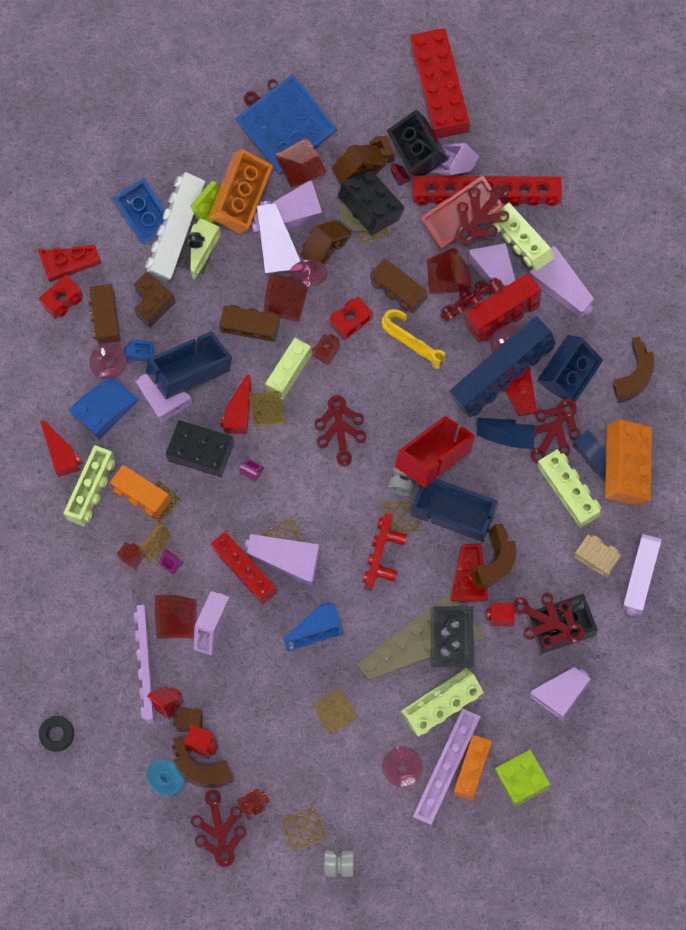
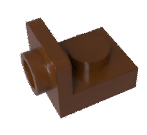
M387 135L377 136L369 141L370 145H378L387 163L395 161L394 152Z

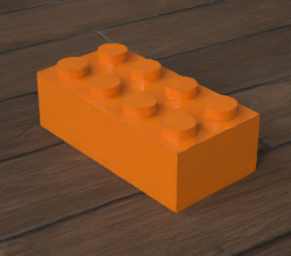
M242 148L234 153L208 218L238 234L248 230L273 165Z
M622 419L607 425L605 499L634 506L651 501L652 427Z

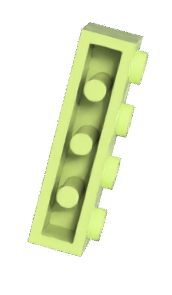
M510 203L495 212L499 213L503 210L509 213L508 221H493L492 225L497 228V233L501 232L503 234L502 237L507 244L511 243L513 245L515 253L518 256L521 254L524 257L523 260L528 267L532 266L535 271H538L554 259L549 245ZM506 213L500 215L502 220L506 219Z
M94 445L63 513L67 521L85 527L86 522L91 520L93 515L92 509L100 500V491L107 485L109 471H112L116 464L112 451Z
M557 449L539 460L538 468L579 528H582L600 517L601 506L597 500H593L590 497L588 487L585 484H581L577 471L574 468H570L566 455L564 453L561 454Z
M465 668L403 709L401 713L411 730L419 737L427 733L438 723L445 721L451 714L460 711L469 702L478 699L484 692L474 674Z

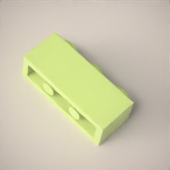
M297 338L293 339L265 383L267 392L279 394L282 400L285 398L312 355L310 345Z

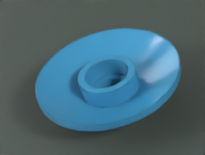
M154 761L146 771V779L149 786L162 796H174L183 788L184 778L179 774L174 763L170 761Z

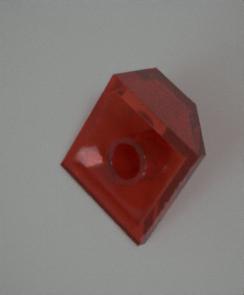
M308 138L275 154L291 188L327 172Z
M453 247L427 259L429 294L460 293L471 288L470 269L456 248Z
M271 273L266 289L263 312L271 311L279 315L281 319L300 322L308 287L288 276Z
M155 595L157 639L194 638L197 600L178 595Z

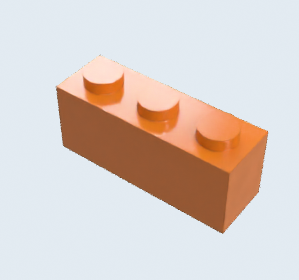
M124 465L121 466L109 482L114 494L119 497L125 496L134 507L140 506L143 508L142 511L150 517L154 515L159 518L172 501L168 493Z
M472 735L454 789V796L474 801L492 746L491 740Z

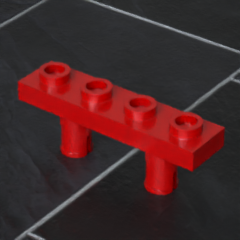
M385 512L383 518L379 517L377 528L380 529L379 534L374 536L372 546L375 549L373 554H369L367 564L370 565L369 571L364 572L362 583H365V590L371 591L378 577L394 582L397 576V570L381 566L380 561L385 542L389 541L404 546L407 534L391 530L390 524L393 514Z

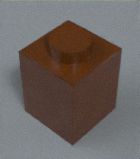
M177 708V714L173 716V726H176L178 732H188L191 724L202 728L203 712L201 709Z

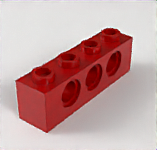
M226 531L210 543L212 550L262 605L277 593L273 583Z

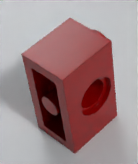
M65 275L38 299L44 309L56 320L58 317H63L72 305H77L82 300L83 294L81 289ZM62 296H65V297H66V298H65L64 300H62V301H59V300H58V299H59L60 297H62Z
M357 296L355 299L347 301L345 307L340 311L336 310L329 318L330 326L345 341L373 319V311ZM348 315L354 316L351 320L346 319Z
M191 724L183 742L187 751L210 759V756H214L218 749L214 734Z

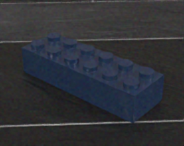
M535 316L449 390L454 401L469 418L473 415H478L482 411L483 406L493 402L497 394L507 390L511 386L512 381L516 378H521L525 374L526 369L536 365L540 361L541 356L545 353H550L554 349L556 342L551 330Z

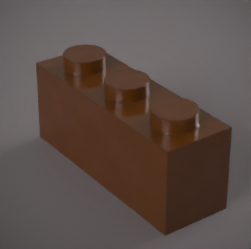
M386 258L370 273L371 284L376 289L381 288L385 291V295L390 300L395 299L399 302V306L406 312L409 310L414 313L428 298L426 289Z
M112 283L89 287L90 294H87L88 304L92 305V311H89L90 320L94 322L95 327L92 328L93 339H97L99 345L121 341Z
M224 305L219 327L221 333L276 342L280 318L279 315L271 311L264 313L254 308L242 309L237 305Z

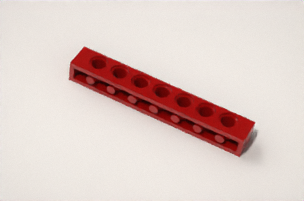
M413 176V203L421 206L428 203L439 205L481 176ZM484 176L492 188L490 194L494 193V186L499 182L506 183L509 186V194L506 197L499 198L502 204L510 203L512 206L520 204L556 206L561 204L562 176ZM500 186L498 187V192L502 193L504 188ZM429 190H435L436 192H435V193H429L428 191H429ZM447 190H453L454 192H453V193H447L446 191H447ZM526 190L528 193L523 194L520 191ZM540 190H544V191H546L547 193L541 194V193H539V191H540Z

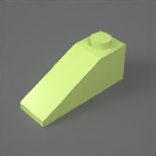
M201 218L191 229V233L199 232L205 238L201 248H191V275L194 280L198 277L221 236L219 226Z

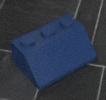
M567 335L537 380L549 392L561 399H571L576 402L603 362V359L582 337Z

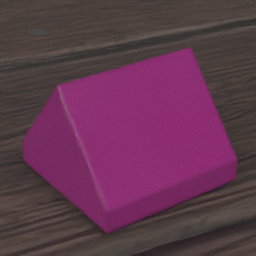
M247 459L240 465V474L256 482L264 467Z
M165 549L158 564L174 575L183 564V561Z

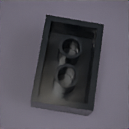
M414 110L386 130L409 172L414 176H425L449 159L425 116L418 110Z
M371 169L343 182L338 193L339 199L371 235L399 221L405 208Z
M178 420L166 451V457L169 462L222 478L234 446V440L230 435Z
M584 593L563 600L571 604V613L575 623L581 625L584 629V638L582 640L596 636L598 629ZM563 601L554 603L559 621L567 625L564 614L559 611V605ZM567 605L561 607L564 611L569 609ZM546 606L536 609L549 616ZM529 615L527 616L530 627L545 624ZM557 629L535 635L534 637L540 654L573 643L565 640L553 644L550 649H545L541 644L542 638L547 635L552 637L563 633ZM572 631L571 635L573 637H576L578 633L576 631ZM549 639L544 640V644L550 645L551 641Z
M433 606L431 608V668L473 667V606Z

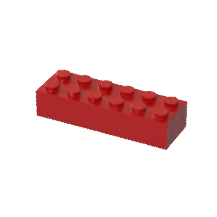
M446 28L410 35V45L430 125L437 139L470 132V121Z

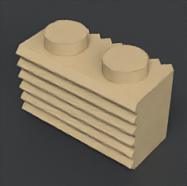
M590 535L586 536L574 556L575 559L606 578L609 577L621 557L615 547H607L600 538L594 535L592 537Z

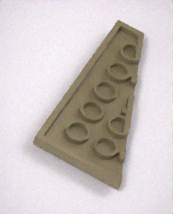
M447 593L360 661L357 667L370 681L401 668L409 667L412 664L431 659V608L433 606L460 605L458 603H449L450 594ZM473 622L474 642L486 639V636Z

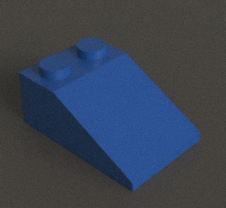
M141 178L111 197L118 211L142 244L157 236V231L165 220L163 219L165 210L145 178Z
M111 375L84 394L69 411L78 422L100 440L139 399Z
M327 602L319 605V608L312 611L283 638L287 652L343 635L335 603L330 604Z

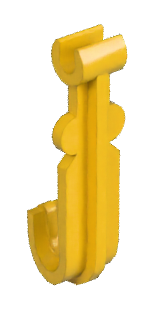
M396 309L387 311L382 318L383 330L420 356L431 361L433 368L440 369V362H445V353L442 350L432 349L422 340L415 338L391 322V319H398L405 323L407 314Z

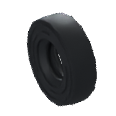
M61 716L47 718L39 728L41 744L47 750L53 752L67 749L74 739L72 724ZM54 727H61L64 731L63 738L59 741H53L49 737V732Z

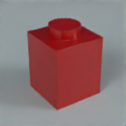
M491 602V609H487V620H491V626L514 627L515 612L513 611V603Z

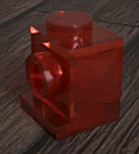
M324 334L315 348L313 347L312 356L329 366L341 348L338 342L339 339L333 334H329V336Z
M124 542L117 553L120 561L135 570L146 555L138 545Z
M257 788L238 799L237 802L249 821L252 819L250 815L253 813L258 815L265 810L264 807L267 806L270 800L264 791L260 793Z

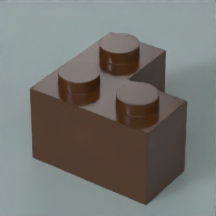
M351 145L348 147L347 152L337 159L332 170L340 185H342L343 182L368 169L377 174L387 164V161L378 145Z
M337 220L316 225L311 230L310 238L303 244L300 256L315 269L326 265L335 250L345 246L352 233Z
M147 271L134 283L136 293L143 298L134 308L136 316L151 328L176 303L174 295Z

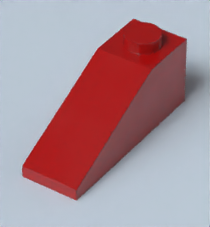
M250 375L244 377L226 406L224 416H221L220 426L224 428L225 433L248 434L251 395Z
M41 420L40 423L58 478L80 471L79 464L82 463L79 454H75L72 447L44 420Z
M166 686L147 695L154 710L168 720L174 716L177 708H180L184 702L181 697L182 693L174 687L170 689Z

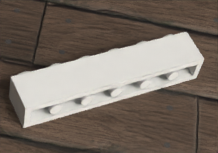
M187 172L181 177L178 176L174 183L176 189L169 197V209L167 208L163 214L164 223L160 225L157 231V235H159L158 240L153 243L151 248L153 252L152 257L148 258L145 265L147 272L151 276L164 283L168 282L172 277L194 215L190 205L201 194L205 183L204 180Z

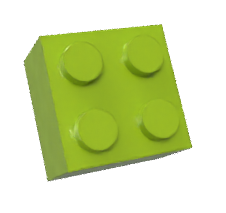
M531 750L495 768V774L514 808L550 789V783Z

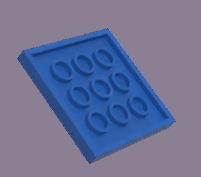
M293 74L235 118L280 175L338 131L336 126Z

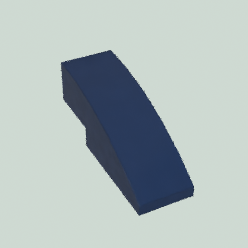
M477 418V436L510 447L534 449L535 425L516 424V419Z
M587 430L574 441L573 447L605 482L606 449Z

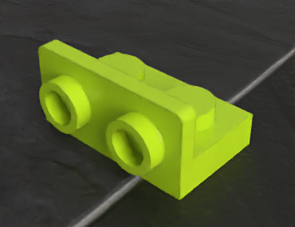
M211 181L190 205L197 221L201 218L212 224L215 222L208 218L220 188L217 182Z

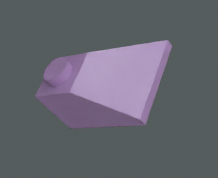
M466 143L442 144V148L449 159L427 175L440 176L470 172L476 166L479 155Z

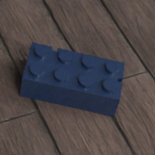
M210 331L197 337V344L196 340L192 339L148 358L146 374L155 385L157 384V388L164 398L168 399L229 372L232 356L215 334Z
M435 479L426 487L420 486L411 508V516L427 522L431 519L432 524L484 542L490 528V523H492L498 508V500Z

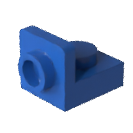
M131 339L124 347L126 363H131L133 360L147 361L148 358L154 356L153 341Z

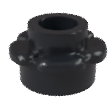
M192 232L187 236L189 247L198 249L203 246L205 238L199 232Z

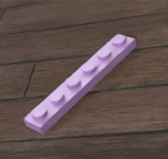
M137 605V612H134L135 624L138 623V631H135L136 642H139L140 649L137 650V660L141 661L138 677L139 680H142L143 686L139 688L140 699L144 700V707H141V717L145 719L147 724L155 723L154 708L147 697L150 692H153L147 609L145 605Z
M462 708L413 815L414 819L432 826L481 716Z

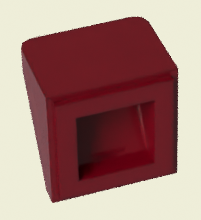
M395 163L391 164V173L399 186L411 181L403 166Z

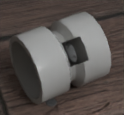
M394 463L393 477L390 478L388 490L404 496L412 495L414 480L395 468Z
M325 850V877H337L338 874H341L342 877H354V851L343 850L341 853H338L337 850Z

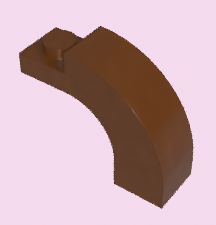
M640 336L632 338L631 343L637 361L636 370L626 377L613 380V389L618 403L631 400L642 393L652 377L654 367L653 351L647 353L646 344L641 342Z
M503 523L496 524L489 530L494 550L492 563L479 565L471 571L475 590L493 586L505 577L514 565L516 558L515 541H507L508 535Z
M181 736L173 739L174 745L171 746L175 757L179 756V758L173 760L174 765L186 781L202 788H219L234 782L226 760L210 766L199 765L188 755Z

